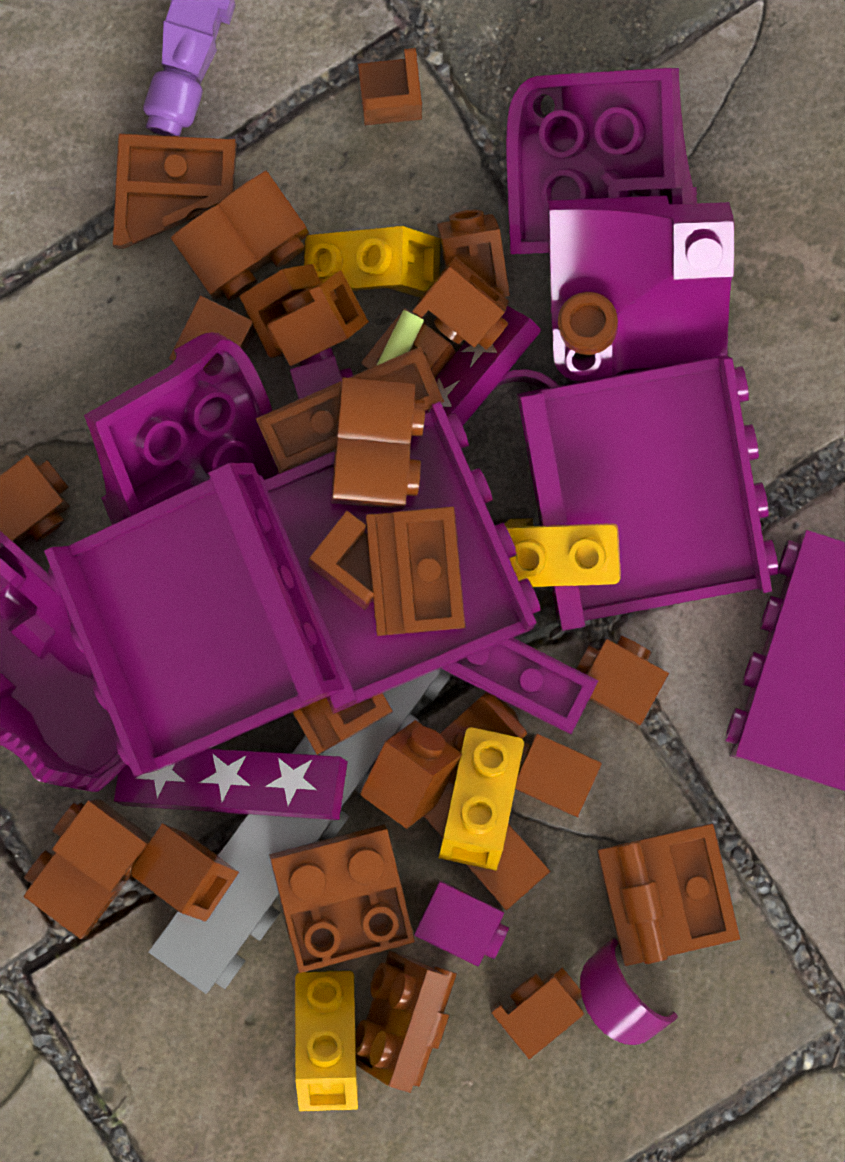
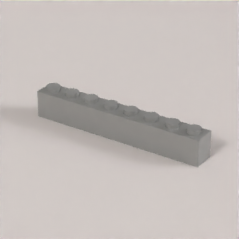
M438 669L384 692L383 695L393 713L320 754L324 756H340L348 761L341 809L354 791H357L359 794L361 793L385 741L414 720L419 722L416 717L410 714L423 695L434 701L452 674ZM306 735L292 753L317 755ZM342 810L339 820L248 814L218 855V857L239 871V874L208 920L205 922L178 911L149 950V953L205 994L212 989L215 983L225 990L246 961L237 955L250 935L261 941L281 913L272 907V904L279 896L269 854L318 842L319 839L326 840L336 837L350 816Z

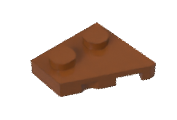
M119 134L113 247L115 249H125L192 220L216 206L234 192L236 140Z

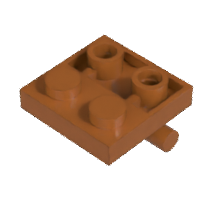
M713 823L597 849L624 966L642 962L644 964L656 963L667 960L668 956L741 940Z
M385 824L269 854L285 916L288 936L292 944L299 973L415 942L388 829Z
M389 950L385 963H381L377 967L372 978L370 991L373 1000L367 1018L362 1020L355 1030L356 1066L395 1089L411 1093L413 1085L420 1087L432 1048L439 1049L450 1016L448 1013H445V1009L457 973L435 966L433 969L410 956Z

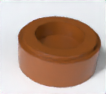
M594 292L578 293L570 297L560 309L558 315L559 333L564 344L576 353L583 355L600 353L606 350L616 338L618 331L616 310L613 304L601 294Z

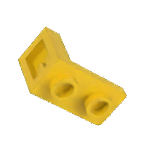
M405 226L308 235L305 239L304 265L313 264L321 282L341 270L352 291L389 288L421 297L439 276L440 238Z
M533 518L509 519L504 524L516 549L517 555L509 560L518 581L527 577L532 587L607 585L616 584L621 579L618 526L614 523L533 526Z
M473 727L466 730L439 859L497 870L503 852L524 747L522 738Z
M351 971L297 973L295 976V1074L299 1111L358 1109L354 974Z

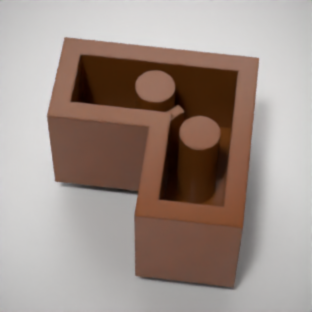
M88 800L85 805L82 802L78 805L73 803L53 829V832L60 837L52 848L56 853L52 855L45 850L24 877L32 885L23 897L79 939L86 937L130 879L132 867L152 839L151 836L102 800Z

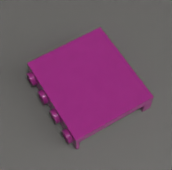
M721 355L517 393L540 526L614 523L618 526L621 579L618 583L607 585L551 586L557 623L562 631L586 627L585 621L753 589H759L763 593L772 592L770 576L778 574V561L773 541L763 540L760 518L769 516L768 502L763 483L753 482L750 460L759 458L758 443L753 425H744L740 402L749 401L748 384L743 366L734 367L733 358Z
M441 401L432 404L430 412L425 414L423 435H411L410 459L421 460L418 496L407 495L406 505L403 510L331 503L335 451L266 480H263L262 475L259 476L345 687L344 690L326 697L333 714L528 632L537 623L533 614L541 609L536 593L527 577L518 581L509 560L517 555L512 538L503 522L494 525L485 505L493 500L488 483L480 468L470 470L461 450L469 446L464 428L456 413L446 415ZM455 507L466 628L377 636L374 600L366 610H363L308 566L309 557L346 511L366 525L365 533L368 535L366 515Z
M228 463L209 472L211 479L69 546L50 547L44 550L50 565L48 569L50 583L57 595L63 598L72 620L70 631L77 648L87 657L95 677L93 679L95 696L100 705L108 710L117 733L115 737L117 751L123 762L130 766L134 776L164 769L345 689L253 463Z
M805 530L799 534L797 542L787 540L778 566V573L786 576L779 598L770 596L767 601L760 623V629L768 631L762 654L752 652L749 658L742 685L750 687L751 690L745 709H734L727 727L725 741L733 744L730 757L744 759L845 792V542Z

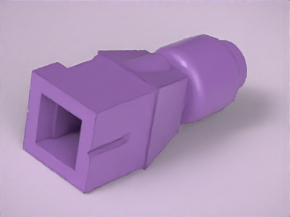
M235 0L171 1L166 20L163 21L162 65L164 70L154 74L143 106L144 113L149 117L146 124L148 130L161 136L180 137L182 128L191 126L203 92L200 84L217 51L215 40L221 22L230 25L236 6Z

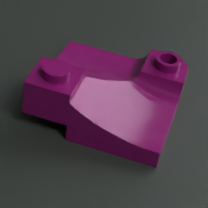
M679 68L534 76L524 81L515 92L509 106L506 134L510 254L549 253L548 201L667 196L669 205L697 204V187H693L684 139ZM549 95L554 100L555 107L553 112L545 116L541 111V102L545 96Z
M667 196L548 201L551 341L554 363L562 375L574 381H587L614 376L618 372L629 369L657 368L721 355L728 356L731 280L734 277V217L729 202L669 205ZM594 292L601 294L613 304L618 318L616 338L606 350L593 354L591 357L575 359L573 357L575 352L564 344L559 333L558 315L560 309L570 297L578 293Z
M210 332L202 334L175 349L176 359L170 366L84 415L104 478L106 495L101 497L112 525L211 479L209 472L228 463H253L258 476L262 475L263 480L281 474L256 420L257 417L273 411L272 406L251 360L235 342L219 333ZM211 360L210 364L203 368Z

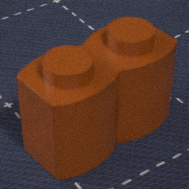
M266 170L240 186L219 204L186 224L171 239L214 301L223 295L231 301L257 283V279L253 274L272 261L276 267H280L299 255L305 249L301 241L309 235V232Z
M342 378L331 503L403 510L406 505L407 495L418 496L421 460L410 459L411 435H423L425 400L415 399V384Z

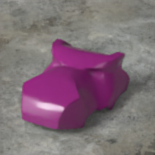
M0 531V745L17 755L29 768L33 777L40 782L84 791L99 792L126 766L116 748V730L108 710L100 705L93 690V679L95 677L86 655L77 648L70 631L71 617L63 598L54 591L48 577V572Z

